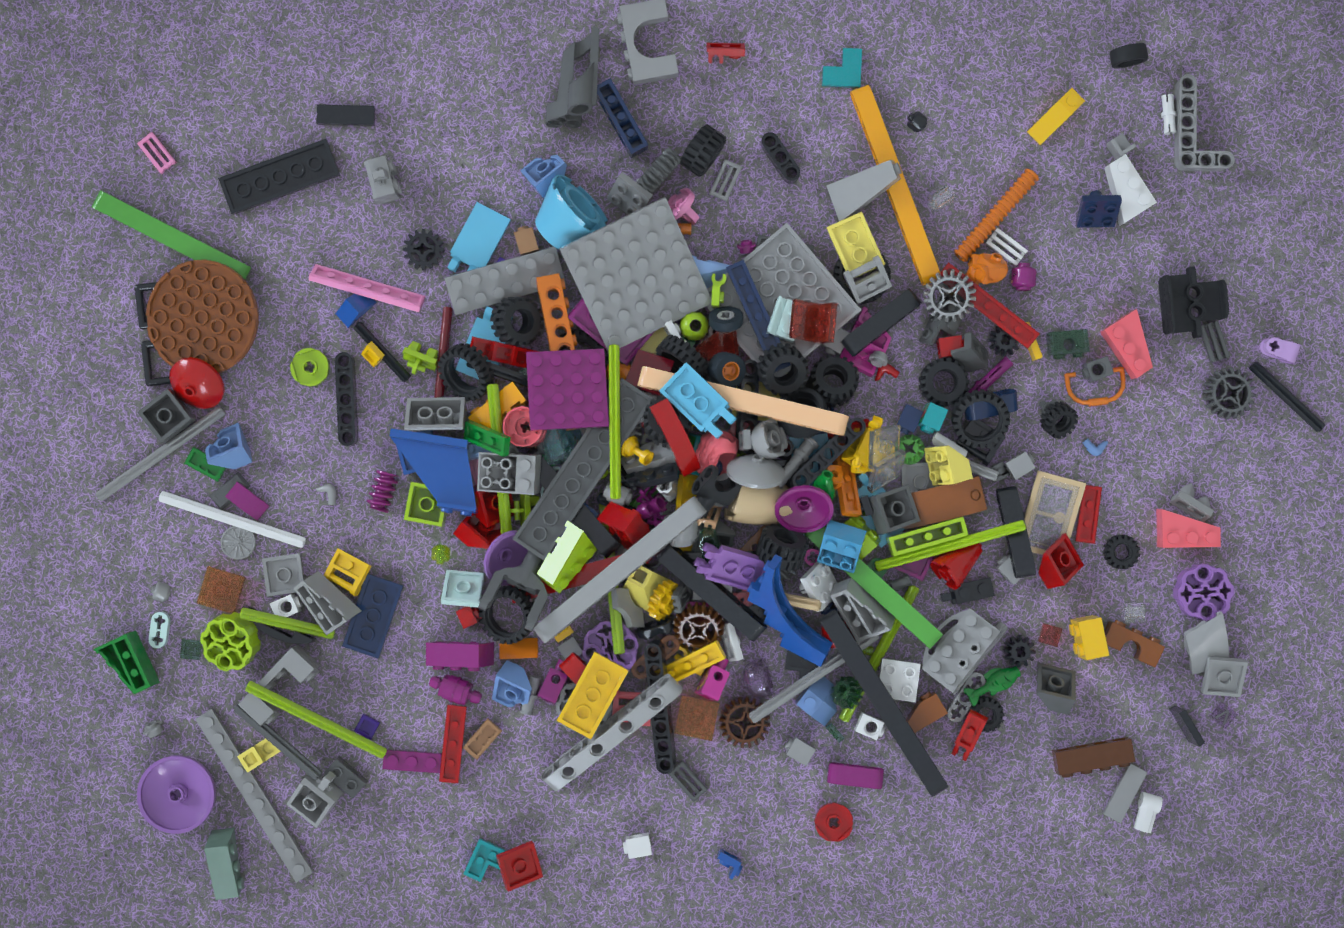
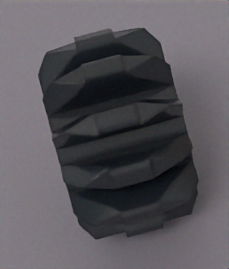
M996 326V332L990 331V335L994 338H989L988 342H993L994 344L989 348H997L994 352L995 355H998L1000 351L1002 357H1005L1007 353L1013 355V349H1019L1015 343L1019 342L999 326ZM1007 337V345H1005V343L1002 344L1000 340Z
M1019 634L1017 635V641L1014 636H1011L1010 640L1012 643L1004 642L1005 645L1009 646L1008 649H1002V652L1008 653L1004 656V659H1010L1009 664L1011 666L1015 662L1018 668L1021 667V663L1024 666H1028L1027 659L1034 660L1030 654L1036 653L1035 650L1030 649L1034 646V643H1028V637L1022 640V635ZM1020 646H1022L1021 651H1023V653L1021 655L1018 654V656H1016V648H1020Z

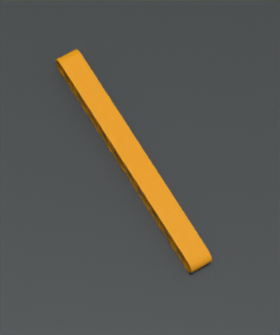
M866 85L850 91L851 99L876 165L889 160L899 164L870 86ZM902 172L899 174L901 179L887 189L886 192L920 282L924 286L927 283H932L930 281L931 277L937 280L936 273H940Z

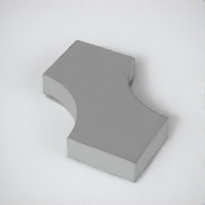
M614 588L611 591L613 609L622 614L626 627H645L643 608L638 607L632 601L629 589Z

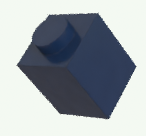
M905 404L895 423V426L898 427L897 430L906 435L914 433L924 412Z

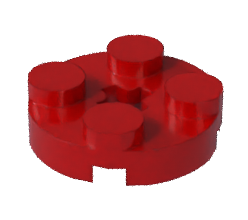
M837 802L823 805L817 811L814 819L818 834L826 841H842L852 832V814L847 807ZM838 818L837 823L839 825L836 827L834 825L829 826L830 819Z

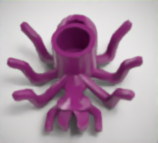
M657 485L650 491V487L644 491L640 490V496L636 499L637 502L642 503L637 506V511L642 515L641 518L644 520L648 519L647 524L655 525V527L663 521H658L657 519H664L667 516L660 515V512L667 511L666 505L668 501L665 502V497L659 496L660 493L652 498L651 495L657 490Z

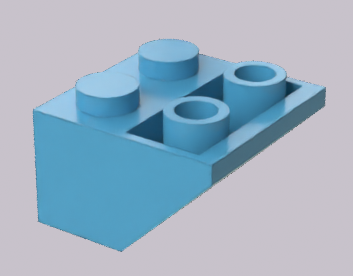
M830 520L823 536L817 562L854 573L867 531Z

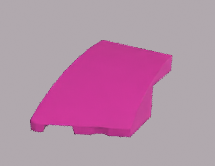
M866 307L862 308L851 332L872 317ZM887 332L854 357L844 347L839 358L847 357L848 362L852 361L854 363L853 368L857 367L859 372L872 377L877 367L867 360H869L870 354H873L876 350L886 353L891 336Z

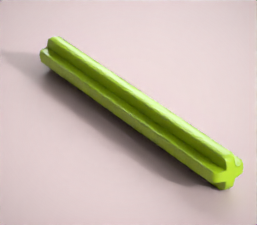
M242 608L240 611V618L327 639H333L335 634L334 630L326 636L319 625L248 608Z

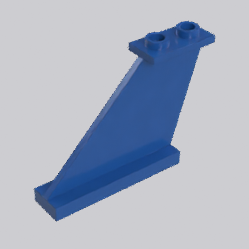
M391 428L389 436L436 499L437 507L441 509V512L453 513V511H460V515L472 516V513L477 514L478 510L468 456V440Z

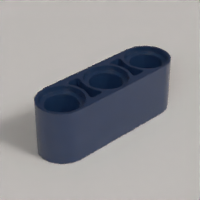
M1015 389L993 392L1004 401L1009 413L1018 410L1017 391ZM984 401L975 402L964 411L966 420H979L999 415L994 405Z

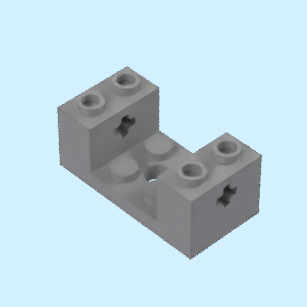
M296 645L289 649L258 684L272 690L277 685L275 681L283 678L288 672L300 683L304 681L309 682L319 674L318 668L321 665L300 645ZM250 693L238 704L260 726L265 723L270 724L280 715L278 712L280 708Z

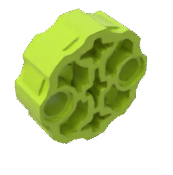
M223 613L210 621L205 631L201 633L200 642L203 645V654L208 662L215 664L219 670L226 672L231 669L240 670L254 660V656L260 651L261 641L258 638V629L253 622L241 619L240 613Z

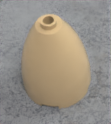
M786 484L783 489H780L779 486L767 489L741 486L736 498L728 506V509L725 508L724 510L725 519L752 525L778 524L779 522L775 516V503L778 497L790 488ZM784 506L780 508L779 513L781 516H787L792 513V510L789 506Z

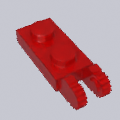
M972 709L970 710L955 741L952 755L955 756L961 746L967 749L962 756V760H967L982 733L988 717Z

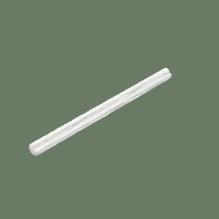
M162 491L159 495V501L299 548H303L306 542V538L172 493Z

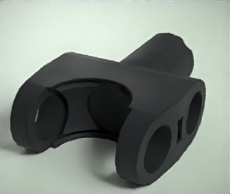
M714 465L707 466L692 486V493L699 496L697 500L707 511L700 519L705 518L715 503L729 506L736 498L742 486L730 478L722 481L716 480L719 470Z

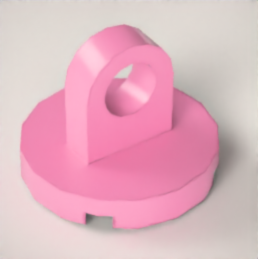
M683 188L680 190V194H674L668 199V204L676 220L682 217L686 222L695 225L699 219L697 213L691 208L695 195L690 189Z

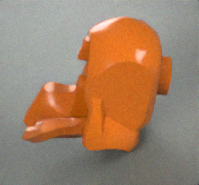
M998 253L972 254L968 262L969 269L965 275H968L977 285L979 283H997L1006 277L1008 265Z

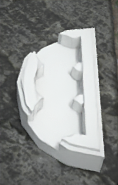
M938 432L934 434L932 443L935 447L949 445L966 457L968 452L966 449Z

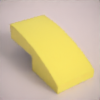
M265 738L237 757L248 773L281 751Z

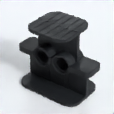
M1191 266L1186 268V274L1165 275L1158 281L1162 327L1165 335L1192 332L1193 339L1202 337L1201 321L1223 320L1229 315L1228 290L1225 280L1197 283L1196 268ZM1190 288L1195 289L1197 293L1195 298L1190 295ZM1192 307H1195L1198 310L1197 317L1192 315Z

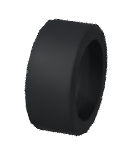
M1144 43L1124 45L1111 50L1109 53L1113 68L1130 67L1148 60L1147 47Z

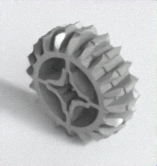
M954 269L951 270L950 275H948L947 270H943V277L937 272V280L933 277L930 278L933 285L927 283L925 286L930 291H924L923 293L929 296V298L924 299V303H931L926 307L927 310L934 308L931 315L934 316L938 312V320H941L942 316L945 315V322L949 321V316H952L954 322L957 320L956 315L963 319V311L966 314L970 313L967 306L970 308L974 307V304L969 301L976 300V296L970 295L975 293L976 289H969L974 284L973 281L966 283L969 276L966 275L963 279L960 278L962 275L961 271H959L957 276H954ZM946 280L958 282L952 288L941 284V282ZM962 286L966 292L964 304L957 296V292ZM935 288L939 289V292L942 294V300L938 305L934 299ZM955 290L953 295L955 299L950 298L945 301L947 296L945 292L951 293ZM950 303L959 309L947 311L942 308Z

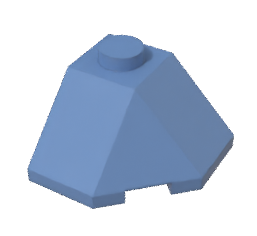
M552 155L550 159L546 160L536 158L520 171L544 199L552 179L556 175L565 176L567 165L558 155Z
M239 423L220 430L216 435L218 439L213 445L209 444L205 449L206 460L210 465L237 469L252 463L251 451Z
M506 660L496 674L492 700L507 707H513L517 703L522 705L529 703L532 688L523 667Z
M822 677L806 688L797 698L795 704L819 723L826 726L837 712L834 684L825 677Z

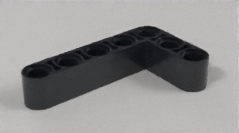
M747 360L744 362L745 366L749 365L752 368V374L746 372L742 382L737 385V389L745 390L744 385L748 384L752 389L751 392L759 394V376L757 374L759 369L756 367L757 362L755 360ZM736 410L735 437L739 440L738 433L744 430V422L750 425L751 433L757 425L758 416ZM787 439L786 453L777 458H784L793 453L794 444L792 441ZM738 448L737 451L740 455L756 454L752 448L748 451H740Z

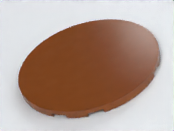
M211 260L187 261L166 272L153 288L146 310L147 331L150 341L158 351L159 356L166 363L173 366L182 358L194 357L209 363L218 373L232 368L245 357L256 338L259 324L257 301L247 281L231 267Z

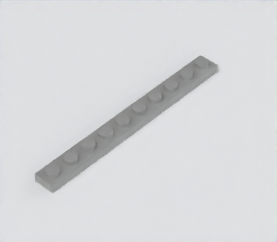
M212 708L195 720L295 882L297 883L313 873L312 867L252 770L247 773L237 756L241 752L215 710Z

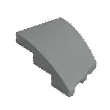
M1222 611L1217 612L1216 617L1210 621H1202L1196 627L1184 632V647L1190 656V671L1192 675L1205 672L1208 656L1229 658L1228 637Z

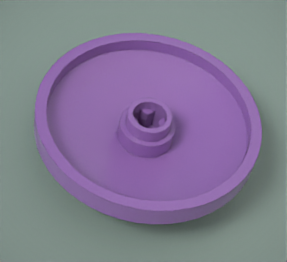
M183 755L164 757L153 763L143 773L137 788V803L145 820L154 828L171 834L185 833L201 825L212 812L216 800L215 783L208 769L199 761Z

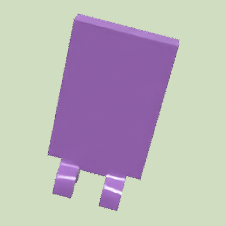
M705 542L702 549L706 551L705 558L710 559L708 563L699 557L694 561V565L698 566L696 573L704 574L705 579L743 590H748L751 582H756L758 577L763 572L765 573L763 570L765 564L759 559V556L724 545L717 549L714 545Z

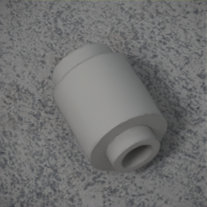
M608 483L603 497L609 502L611 501L624 507L630 504L633 494H630L631 489L621 486V498L611 499L610 483Z

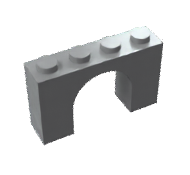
M650 0L619 6L620 12L617 13L618 24L623 25V31H620L622 43H626L627 50L623 51L625 62L629 61L630 69H627L629 80H633V84L638 85L679 77L675 54L649 58L639 53L634 45L635 36L642 27L668 21L665 0Z

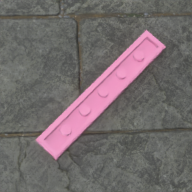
M315 264L309 274V281L416 312H420L425 301L424 295Z

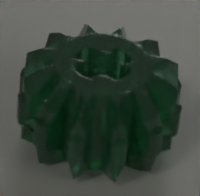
M841 676L840 681L835 680L836 686L832 687L834 692L831 694L832 698H834L833 702L843 709H853L854 704L859 705L858 700L863 698L861 693L864 691L859 682L852 676Z

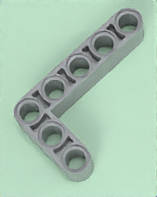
M1190 74L1182 76L1175 83V111L1177 112L1175 117L1177 133L1174 134L1175 167L1180 171H1225L1233 166L1235 162L1234 155L1231 152L1197 151V80ZM1182 81L1188 82L1189 89L1183 87ZM1182 100H1186L1189 103V108L1182 105ZM1182 119H1186L1189 122V127H1185L1182 124ZM1182 138H1186L1189 141L1188 146L1183 145ZM1182 157L1188 159V165L1183 164ZM1201 157L1207 159V165L1202 164ZM1221 157L1226 159V166L1221 164Z

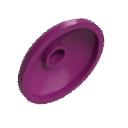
M809 485L795 486L784 491L775 503V516L778 522L788 530L801 533L813 532L823 528L831 520L834 512L831 497L824 490ZM789 506L792 513L787 516H781L779 510L781 507Z

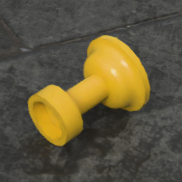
M635 436L627 438L621 447L622 456L628 457L635 454L639 457V462L644 466H647L653 460L654 453L648 449L641 450L638 439Z

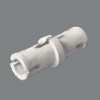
M1168 94V102L1166 95H1162L1163 112L1161 117L1164 120V134L1170 135V130L1172 134L1177 133L1175 123L1177 112L1174 111V95Z

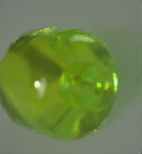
M440 544L434 546L431 552V559L436 561V564L443 565L444 562L450 560V548Z

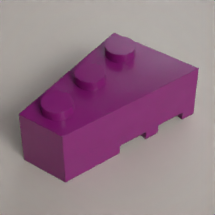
M426 642V666H433V670H443L444 667H450V670H462V667H467L468 671H480L481 667L494 665V642Z

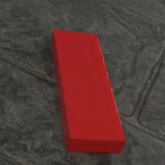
M1085 486L1078 511L1076 542L1095 544L1102 487Z

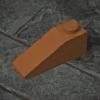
M928 691L920 696L921 699L916 702L906 718L914 733L948 714L935 692L930 693Z

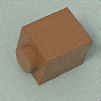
M522 226L517 229V232H514L520 255L539 251L532 227Z

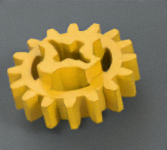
M670 579L667 581L663 580L662 585L658 584V587L653 590L654 594L649 597V603L647 604L649 606L647 609L649 616L658 621L661 619L665 620L666 615L670 616V613L675 609L673 606L675 599L672 600L671 595L679 584Z

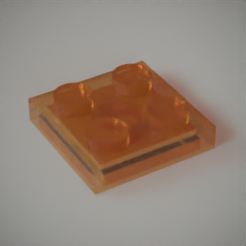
M207 566L197 604L231 614L236 612L246 577Z
M682 695L674 734L712 741L720 703Z

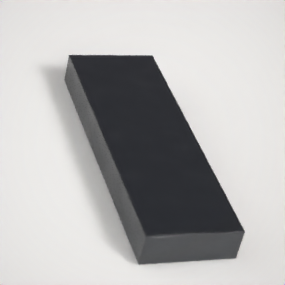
M317 104L316 123L317 125L375 126V106Z

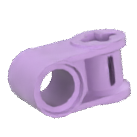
M1273 337L1261 341L1259 348L1262 354L1278 359L1284 363L1295 364L1300 345Z

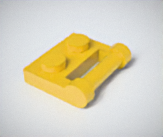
M337 548L324 576L329 581L350 591V594L356 597L360 593L361 586L372 566ZM337 569L355 579L354 583L351 584L336 576L335 570Z

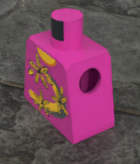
M725 658L715 663V665L707 667L694 693L710 701H718L730 674L725 670L729 660ZM714 673L717 674L716 680L714 679Z

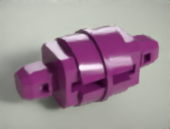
M446 675L443 679L438 676H432L429 685L434 689L439 688L438 696L451 703L465 705L468 700L475 704L481 701L482 694L476 690L472 691L474 684L462 679V677Z

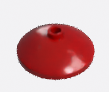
M186 357L178 360L170 370L171 386L176 395L186 404L199 409H209L215 407L222 400L225 392L223 380L217 370L209 363L198 358Z

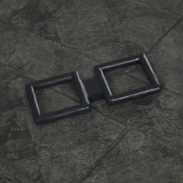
M157 282L137 284L134 287L138 324L142 330L148 327L143 291L153 290ZM150 340L143 341L141 343L145 384L147 386L171 384L170 376L152 377L149 348H154V345Z

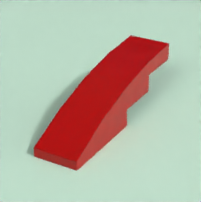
M473 336L470 347L474 345L477 347L476 351L481 350L483 352L482 356L486 355L488 357L487 360L527 368L526 352H540Z

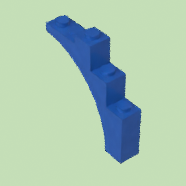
M775 554L771 561L767 560L763 570L765 573L763 572L756 582H751L747 590L750 593L747 601L765 609L764 615H766L764 624L781 632V647L821 667L829 654L833 642L808 626L789 603L781 583L780 567L782 557Z

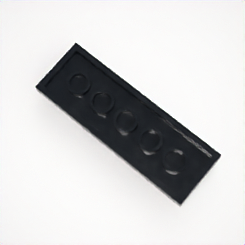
M323 139L218 179L232 215L341 175L328 140Z

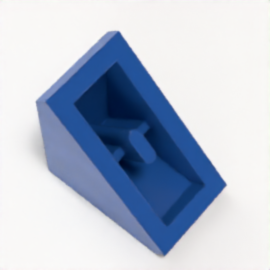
M353 294L343 302L335 314L349 328L377 302L374 299Z

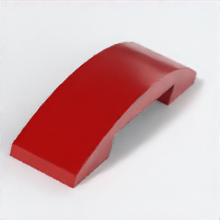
M666 398L650 406L649 408L676 458L675 461L683 477L700 469L701 466L692 444L669 400Z

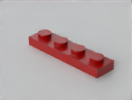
M447 705L439 782L459 783L467 706Z

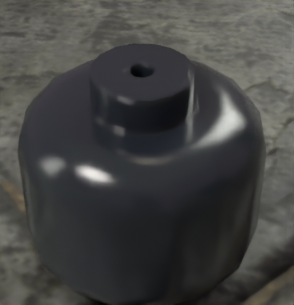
M921 112L911 113L907 118L909 120L907 126L914 132L922 131L927 125V118Z

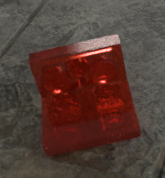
M794 299L792 301L789 337L818 344L834 343L838 304H817Z

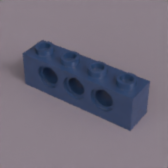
M611 78L598 84L597 100L630 158L632 159L648 150L647 141Z

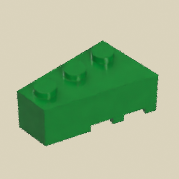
M137 631L124 634L93 649L107 661L106 664L109 667H112L117 672L118 677L133 694L160 683Z

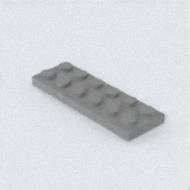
M549 247L444 277L455 315L500 303L504 298L520 297L538 292L536 277L559 273L561 279L564 278L556 248Z

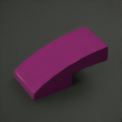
M236 482L225 496L257 521L270 506L240 482Z

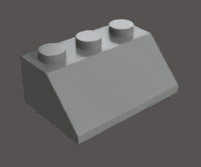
M465 397L407 398L404 430H463L465 428V421H467Z

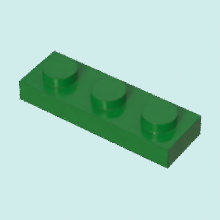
M472 420L465 421L464 440H468V442L502 457L509 456L510 436Z

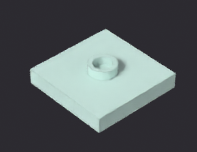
M446 570L441 604L478 607L482 597L485 573Z

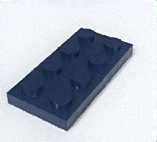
M368 573L356 603L361 612L351 618L342 647L379 659L404 585Z

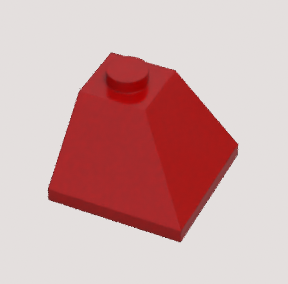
M477 485L473 486L478 510L477 514L474 515L487 528L499 523L497 492L477 491ZM509 493L510 509H514L512 493Z
M472 513V516H467L460 523L453 534L466 546L488 549L490 544L501 535L500 522L487 528Z
M1066 533L1062 534L1043 553L1038 573L1047 589L1066 585L1084 566Z

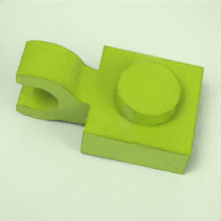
M712 274L711 306L712 308H719L720 303H724V292H721V286L726 283L727 278L723 274V279L716 281V274Z

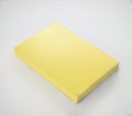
M862 212L826 227L845 271L849 270L850 272L873 260L872 258L877 255L880 257L883 266L885 265ZM875 267V268H873V269H871V270H869V271H867V272H865V273H863V274H866V273H868V272H870V271H872V270H875V269H877V267Z

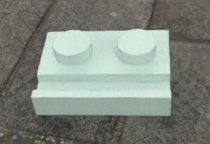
M779 296L766 333L791 343L794 342L805 305Z

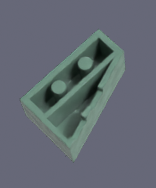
M235 828L211 830L204 850L215 899L239 897L241 889H244V880L240 875Z

